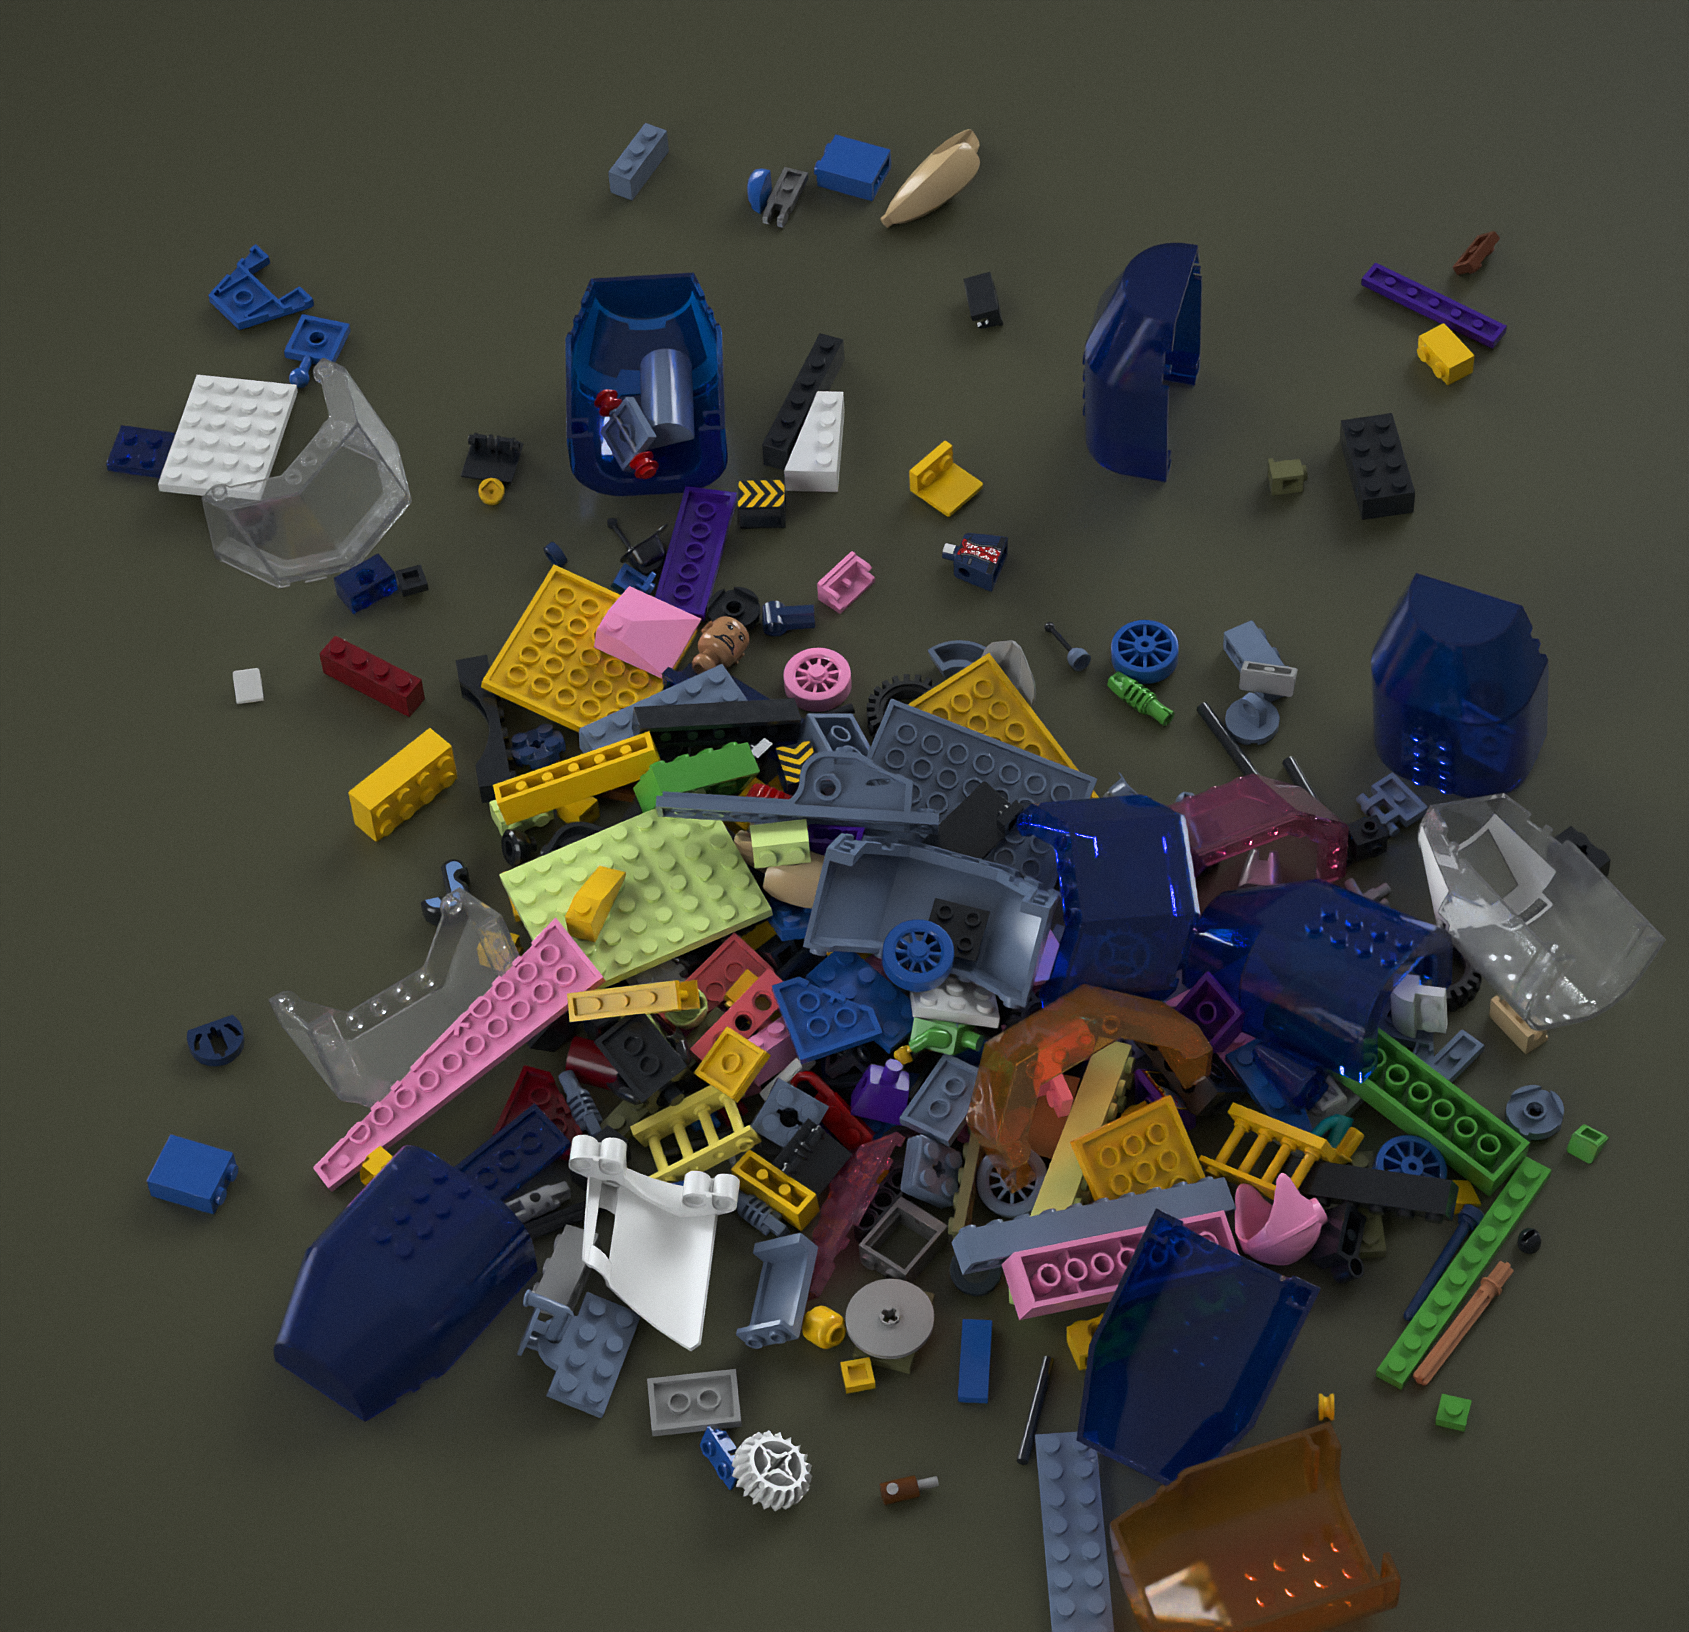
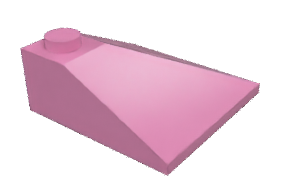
M629 586L611 606L597 628L594 648L667 680L699 626L701 618Z

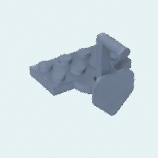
M528 1289L524 1296L523 1305L524 1307L529 1305L535 1307L520 1342L517 1355L521 1356L525 1347L538 1351L544 1363L556 1371L546 1395L547 1397L602 1418L641 1316L631 1309L589 1292L586 1293L578 1315L574 1316V1313L568 1306L533 1293ZM540 1310L554 1315L546 1322L537 1319Z

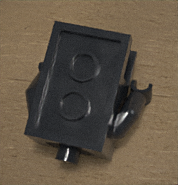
M645 1013L627 1015L596 1039L594 1043L618 1072L616 1074L617 1079L613 1083H606L609 1089L619 1098L633 1105L643 1103L652 1115L670 1105L676 1106L681 1103L685 1097L684 1094L700 1081L688 1067L692 1059L687 1038L680 1028L676 1026V1031L673 1035L668 1036L666 1034L663 1036Z

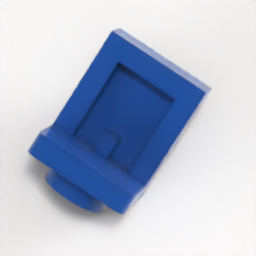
M624 563L610 587L623 594L631 586L650 595L655 587L652 581L656 574L651 572L646 577Z

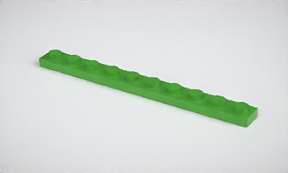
M1525 1157L1480 1224L1473 1231L1376 1370L1377 1377L1400 1390L1404 1388L1551 1176V1169Z

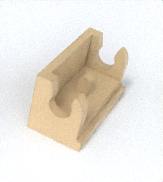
M1507 990L1506 996L1502 1001L1497 995L1491 999L1489 1017L1527 1054L1548 1040L1546 1035L1547 1029L1543 1024H1540L1538 1027L1513 1001V993Z

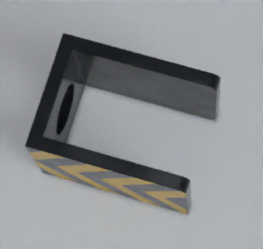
M785 480L739 481L738 509L740 510L741 529L786 528Z

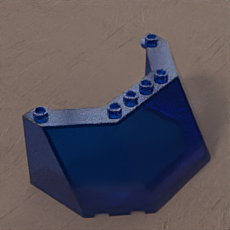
M1139 794L1032 803L1017 817V828L1020 835L1025 837L1034 835L1052 845L1055 849L1056 869L1059 875L1060 897L1062 898L1065 929L1049 980L1042 985L1039 992L1043 1013L1129 1030L1149 1007H1157L1176 991L1179 983V978L1175 977L1179 963L1185 964L1192 941L1188 939L1189 931L1192 924L1197 925L1200 916L1186 817L1184 814L1171 810L1172 808L1152 800L1147 795Z

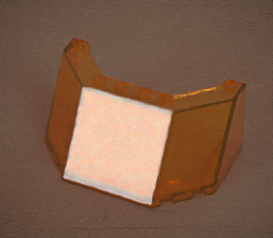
M1082 984L985 1042L966 1123L1010 1193L1013 1194L1036 1180V1175L1027 1163L1031 1154V1148L1027 1139L1041 1085L1118 1039L1124 1038L1157 1046L1186 1090L1210 1076L1213 1048L1199 1026L1164 1002Z

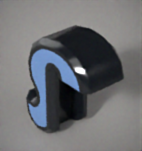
M450 859L441 866L447 897H437L421 902L422 914L425 920L433 925L447 926L464 920L471 911L472 901L468 888L470 886L469 873L466 864L458 859Z

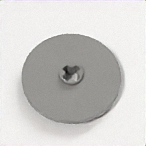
M882 1279L867 1284L852 1297L846 1310V1328L852 1342L866 1354L881 1359L902 1358L916 1352L928 1341L934 1327V1310L928 1296L914 1284L899 1279ZM892 1315L895 1316V1321L889 1320L885 1322V1316L888 1318L892 1317Z

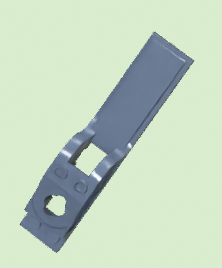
M838 747L836 751L818 752L808 758L800 772L797 792L790 799L663 791L662 796L656 795L658 817L763 824L806 819L807 826L810 824L865 827V830L938 835L939 814L934 813L933 809L918 808L917 812H911L912 780L898 773L894 775L873 764V760L860 753L853 752L852 748ZM876 780L879 786H873L872 781ZM824 789H832L833 791H835L832 795L829 796L823 795L821 793Z

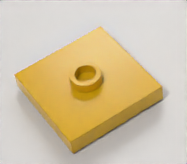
M727 1026L694 1074L738 1103L771 1055Z

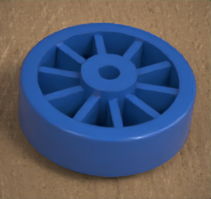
M1152 620L1133 621L1121 627L1112 639L1111 661L1116 672L1119 671L1135 679L1139 684H1151L1164 680L1173 673L1178 664L1179 644L1177 637L1170 628L1162 623Z
M908 920L895 926L886 936L882 950V966L887 977L898 987L912 992L929 991L940 986L951 973L954 960V946L950 936L939 925L927 920ZM915 935L924 936L921 941H917ZM909 936L910 943H908L903 938ZM929 937L935 940L929 945L926 944Z
M1401 1135L1388 1140L1380 1148L1372 1164V1169L1385 1170V1168L1390 1169L1388 1171L1441 1179L1447 1178V1166L1441 1152L1426 1139L1413 1135Z

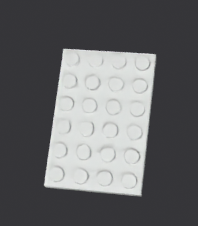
M197 375L158 483L159 491L261 502L298 393L297 385Z

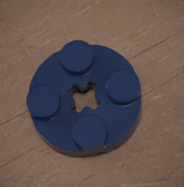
M542 724L537 729L526 733H518L511 739L513 761L521 768H523L522 764L530 765L531 769L549 766L560 758L559 753L562 750L563 752L566 750L563 735L558 730L553 729L551 724Z

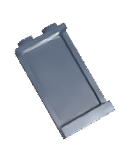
M802 1233L755 1243L753 1254L763 1261L750 1325L738 1328L736 1336L752 1349L799 1339L818 1247Z

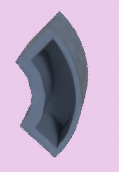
M954 640L938 644L928 649V653L933 663L947 680L980 659L986 647L971 641Z

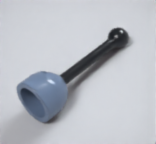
M1047 622L1045 624V630L1049 633L1051 632L1068 651L1067 660L1069 665L1075 671L1085 669L1091 661V656L1086 650L1072 648L1055 630L1054 623Z

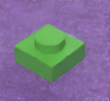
M1442 1394L1435 1425L1465 1432L1472 1400Z

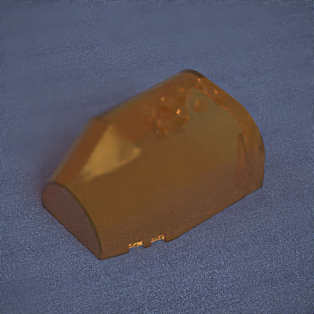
M1331 1422L1188 1467L1181 1471L1177 1479L1166 1487L1162 1485L1156 1489V1494L1144 1503L1139 1501L1110 1522L1111 1544L1120 1580L1133 1615L1142 1632H1324L1394 1609L1398 1606L1401 1577L1390 1552L1383 1553L1381 1573L1379 1575L1371 1562L1348 1510L1340 1481L1342 1447Z

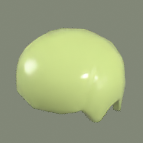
M698 989L699 1009L666 1012L664 1014L665 1017L679 1028L691 1029L699 1026L704 1021L708 1012L705 994Z

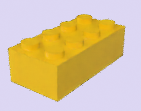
M429 728L351 789L348 794L355 825L375 842H378L384 836L390 835L394 828L404 820L410 819L419 808L430 803L443 789L450 787L457 779L452 746Z

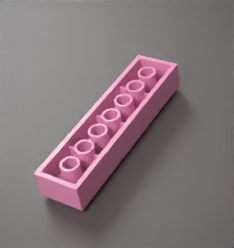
M1224 1210L1014 1252L1002 1264L1019 1320L1206 1282L1218 1275L1226 1276L1232 1274L1242 1266Z

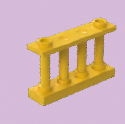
M674 980L567 993L570 1022L619 1016L623 1018L627 1015L644 1013L649 1015L700 1008L697 980L683 982Z
M1233 1102L1228 1113L1235 1121V1128L1215 1160L1203 1155L1198 1160L1205 1168L1204 1172L1207 1176H1212L1213 1179L1225 1177L1226 1181L1238 1186L1240 1184L1252 1185L1261 1195L1274 1200L1276 1185L1272 1183L1292 1151L1295 1152L1297 1149L1305 1154L1291 1177L1297 1190L1315 1161L1322 1159L1331 1163L1336 1152L1327 1139ZM1249 1131L1257 1133V1139L1238 1170L1227 1166V1161L1243 1135L1249 1133ZM1273 1140L1280 1142L1281 1147L1263 1177L1259 1179L1249 1175L1267 1143Z

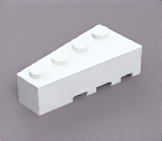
M817 391L784 470L786 491L838 492L845 413L843 392Z

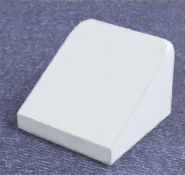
M258 668L233 672L237 704L264 701L262 679Z

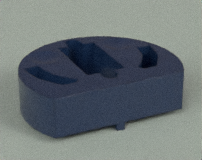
M234 1015L187 1031V1042L191 1055L198 1062L207 1066L226 1065L234 1061L244 1048L245 1037L240 1021ZM215 1034L217 1037L222 1036L227 1047L224 1057L220 1056V1053L215 1054L210 1043L212 1036ZM200 1041V1050L195 1051L197 1042Z

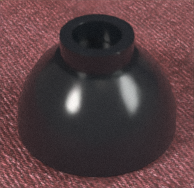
M517 829L505 830L501 840L505 860L512 867L524 864L530 858L532 852L537 850L535 837L528 836L525 832Z

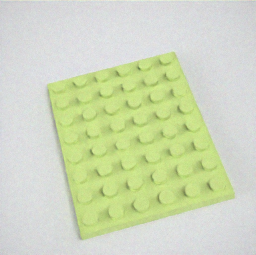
M704 788L691 792L697 794H706ZM656 809L649 810L499 874L504 888L533 941L555 917L568 932L565 915L578 890L599 866L626 872V877L596 942L572 937L606 980L595 990L604 989L773 915L769 903L722 821L658 817Z

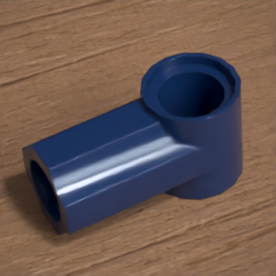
M779 601L765 603L762 606L764 633L768 636L776 637L783 635L787 630L815 628L814 605L785 606Z

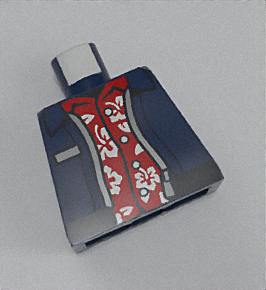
M966 533L960 546L945 544L942 558L954 561V576L956 578L992 592L1008 556V537Z

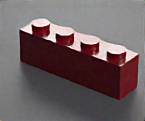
M336 635L319 653L324 674L408 717L425 700L422 679Z

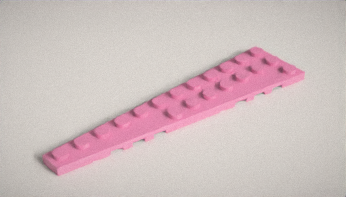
M556 917L531 942L532 946L521 957L518 956L512 962L513 966L502 977L498 976L491 983L493 986L483 996L478 997L469 1006V1009L462 1013L410 1067L411 1071L400 1082L398 1080L390 1088L391 1091L381 1102L377 1101L370 1108L371 1112L361 1122H357L347 1132V1135L340 1139L313 1167L331 1192L359 1172L366 1156L377 1147L381 1146L385 1150L389 1149L567 1012V993L595 990L606 982L601 973Z

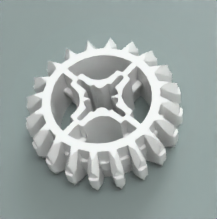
M770 1431L764 1432L763 1435L758 1432L752 1437L746 1438L741 1444L742 1446H739L736 1450L732 1466L735 1468L732 1476L739 1479L736 1487L744 1488L743 1497L750 1495L753 1498V1504L761 1502L763 1509L769 1508L771 1505L774 1511L781 1507L786 1510L798 1503L809 1490V1483L813 1477L809 1473L812 1465L805 1462L808 1455L799 1452L801 1445L794 1446L791 1444V1437L784 1440L782 1439L781 1432L774 1436Z

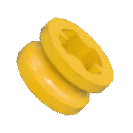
M1318 1394L1319 1421H1323L1325 1417H1328L1330 1421H1334V1394H1330L1328 1397Z

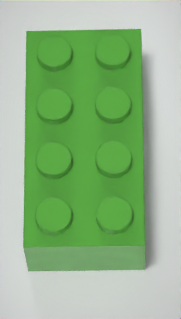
M731 742L719 750L714 751L713 748H708L695 756L689 757V754H684L675 758L672 762L665 763L664 760L655 762L640 777V781L633 790L642 812L645 813L656 809V795L662 796L663 791L691 793L704 788L706 794L731 796L741 793L757 776L760 770L748 742L742 744Z

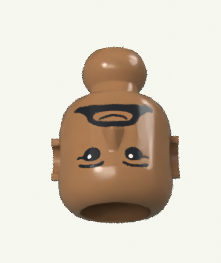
M727 616L707 623L701 630L703 634L698 641L700 654L693 658L692 668L696 674H701L720 664H723L725 668L738 664L739 660L745 655L743 652L749 645V634L743 624Z

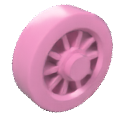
M826 648L806 649L794 655L785 666L783 674L785 693L788 699L795 698L797 707L811 712L831 710L842 704L851 691L850 666L842 655Z

